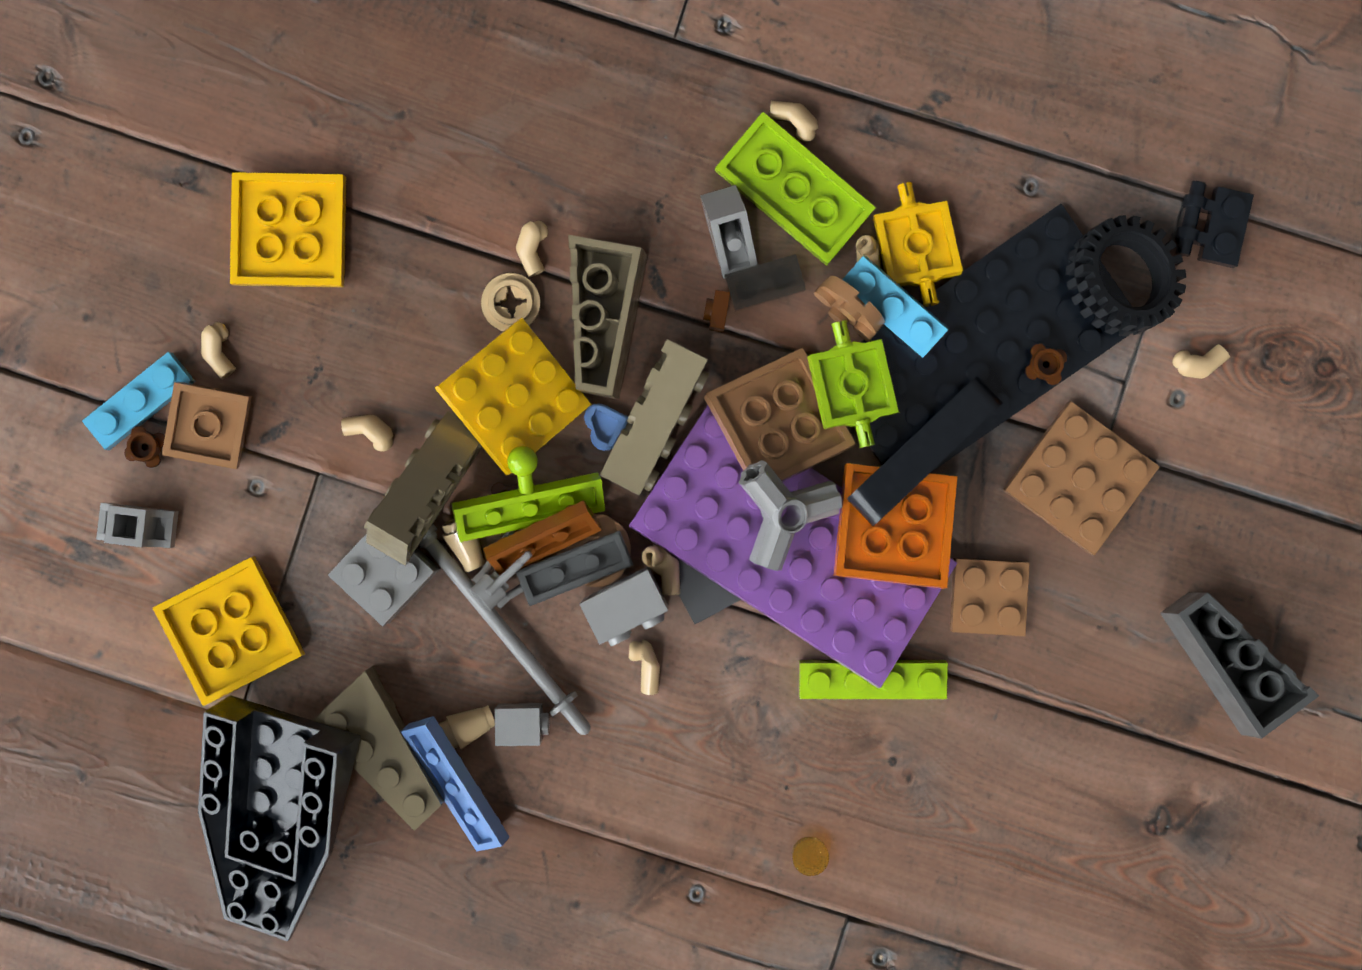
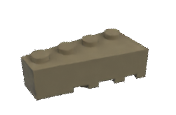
M568 235L571 253L570 282L572 283L573 295L572 320H574L575 340H573L575 386L577 390L583 393L620 399L648 255L641 247Z
M372 666L365 670L313 721L361 735L353 765L354 769L415 831L443 804L444 800L401 734L406 725L395 708L396 704L391 695L386 692L375 667Z

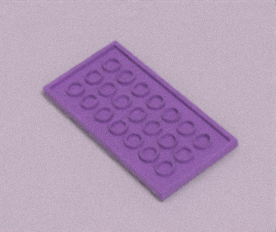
M707 405L629 527L870 684L881 688L941 591V588L833 576L839 514L806 523L800 531L796 532L782 571L768 569L750 561L749 558L762 525L763 517L759 507L738 483L743 469ZM810 468L783 483L792 492L830 480ZM835 484L838 492L842 495V488ZM787 507L783 510L781 517L786 513ZM951 558L949 565V576L952 573L955 566L957 565V562H955Z

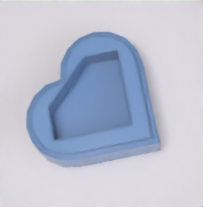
M600 403L589 406L584 415L587 427L592 430L590 435L592 444L597 449L603 451L611 450L614 447L622 429H625L628 423V416Z

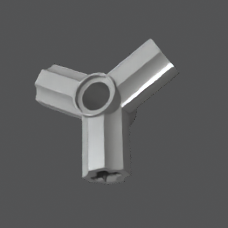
M763 460L750 464L741 473V479L738 482L759 507L763 517V522L749 560L768 569L782 571L794 534L800 531L806 523L839 514V510L842 508L841 495L835 483L827 481L790 492L768 463ZM787 507L786 513L781 517L783 510Z

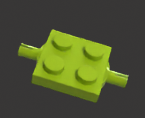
M847 320L838 321L831 324L836 346L828 351L807 356L823 428L829 429L842 425L855 426L859 447L872 446L875 443L870 423L879 417L899 412L882 339L867 343L851 342Z

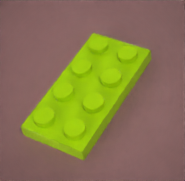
M764 112L760 114L715 167V171L732 186L736 185L741 194L826 266L876 208Z

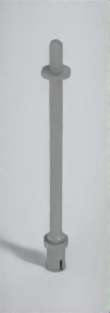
M433 523L419 544V547L425 548L555 704L550 710L552 717L561 712L580 735L588 734L591 729L589 722L571 702L578 694L574 691L566 696L494 608L491 611L488 610L471 593L470 589L474 586V583L437 540L436 531L438 528Z

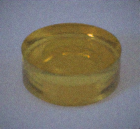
M804 837L795 843L792 849V861L795 868L801 874L816 876L826 869L829 863V853L825 844L820 839Z

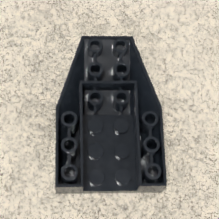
M232 695L204 711L198 814L225 920L285 941H289L292 938L333 852L361 735Z

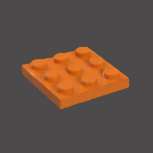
M846 463L844 465L841 495L842 508H840L833 576L941 589L947 588L957 476L929 473L877 524L872 526L847 498L880 467Z

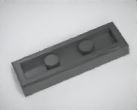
M619 530L521 569L516 574L530 607L634 564Z

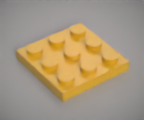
M232 172L230 284L237 286L344 287L346 177L343 174Z
M522 317L435 387L437 392L505 475L512 473L508 467L507 459L514 448L525 446L531 448L536 453L591 405L584 394L576 389L575 383Z
M255 556L153 607L203 706L305 655Z

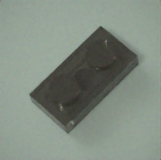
M796 254L725 274L724 276L735 312L806 291Z

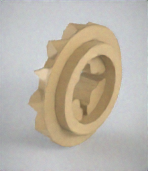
M505 273L495 277L487 284L482 294L481 306L487 321L495 328L505 331L521 317L530 327L539 315L541 299L536 286L528 278L516 273ZM510 287L516 299L527 300V303L516 306L514 318H512L508 308L496 306L501 301L507 300L508 288Z

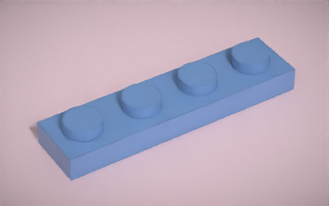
M435 717L409 723L401 731V734L476 852L503 846L509 839L508 833Z

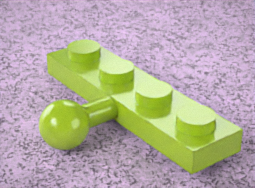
M525 446L514 448L507 459L510 471L517 475L519 489L452 503L459 542L524 529L534 522L541 521L583 500L593 513L605 511L602 479L598 472L534 486L532 473L537 467L538 458L531 448Z
M799 660V698L947 699L948 663L946 660H897L881 688H877L835 660Z

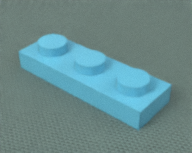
M865 255L861 257L842 279L860 292L857 297L865 305L870 301L885 320L884 325L922 358L948 331V327Z
M167 352L82 420V422L105 450H111L131 434V430L134 427L141 426L171 402L174 382L179 381L193 384L195 380L176 356L171 352Z

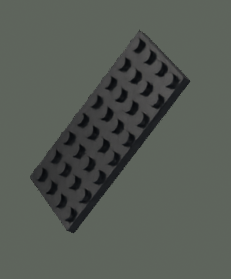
M1059 204L972 264L961 275L955 276L936 289L939 303L931 306L930 303L929 307L925 308L948 327V331L923 358L886 325L881 327L871 339V341L882 339L899 411L896 414L879 417L870 423L875 445L869 446V448L881 465L894 455L976 376L983 381L1003 404L935 469L1057 386L1058 384L1049 385L1043 379L1036 378L1031 380L1026 376L1025 368L1030 365L1032 359L1030 350L1034 345L1043 344L1046 349H1062L1065 351L1067 361L1064 363L1063 370L1060 373L1062 379L1059 383H1061L1127 337L1119 336V331L1114 334L1106 333V324L1099 328L1093 326L1091 323L1096 315L1092 314L1084 318L1080 313L1086 307L1084 301L1075 305L1071 299L1079 294L1078 288L1068 290L1067 282L1075 276L1066 274V266L1073 263V261L1068 260L1069 253L1076 249L1074 244L1083 237V234L1062 204ZM1100 260V275L1108 293L1120 303L1132 307ZM1044 361L1043 367L1048 368L1049 362Z

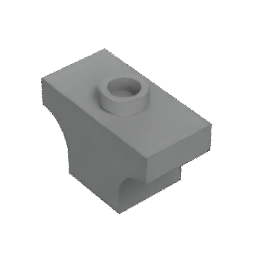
M106 502L100 503L96 540H103L104 543L134 547L174 548L179 511Z

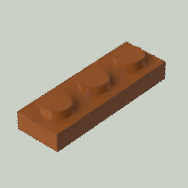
M583 500L541 521L534 522L529 527L508 537H503L483 549L486 560L501 575L527 551L532 553V557L520 569L602 530L597 517Z

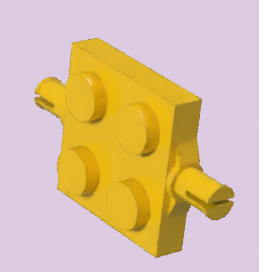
M907 182L906 186L902 183L897 186L902 206L891 212L875 214L873 218L884 272L901 287L907 285L920 286L923 306L929 307L930 303L931 306L939 303L934 283L943 278L961 275L963 272L947 201L932 204L916 203L913 183Z

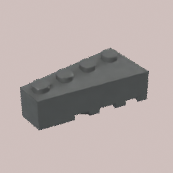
M1188 592L1160 612L1241 735L1262 739L1319 697L1311 687L1305 686L1296 677V673L1286 664H1281L1268 652V648L1259 639L1253 638L1242 628L1243 625L1209 593Z

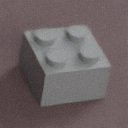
M366 534L328 576L383 627L390 623L440 568L418 548L405 566L367 544Z
M648 566L583 598L579 603L599 645L608 641L610 646H614L631 637V629L641 624L645 630L664 621V613L668 611V603Z

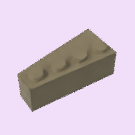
M666 339L661 350L663 354L652 368L643 388L644 391L635 402L627 419L628 423L625 429H622L600 473V476L639 496L643 489L651 491L660 473L654 470L659 457L667 459L677 440L671 437V434L677 423L684 426L693 408L687 402L693 390L701 392L710 374L704 371L708 359L669 339Z
M449 411L446 412L441 420L435 419L431 423L425 434L427 440L420 449L415 448L405 464V470L399 478H395L391 483L385 497L371 513L364 526L367 529V544L405 566L482 449L481 444L459 417Z

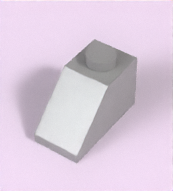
M736 185L700 195L723 279L758 269L747 211Z

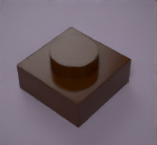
M715 290L714 299H706L703 320L710 321L709 330L724 332L730 292Z

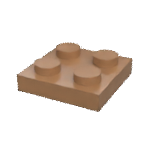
M179 381L174 382L162 455L238 469L252 396Z
M954 558L957 565L953 569L950 631L957 633L1026 636L1030 563Z

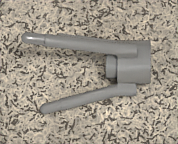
M515 531L506 532L503 537H508L514 534ZM530 551L525 552L500 576L495 571L490 576L488 575L493 567L487 561L481 571L472 578L475 585L470 589L471 593L488 610L491 611L495 606L501 609L510 599L523 592L521 584L505 593L509 588L506 581L532 557V553Z

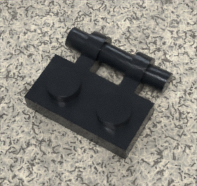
M1192 181L1189 194H1186L1183 200L1182 207L1185 208L1182 226L1177 227L1175 239L1178 240L1175 254L1189 257L1194 244L1200 246L1198 261L1229 268L1237 267L1254 194L1218 186L1213 189L1210 200L1204 197L1206 183ZM1200 212L1207 214L1204 232L1196 229Z

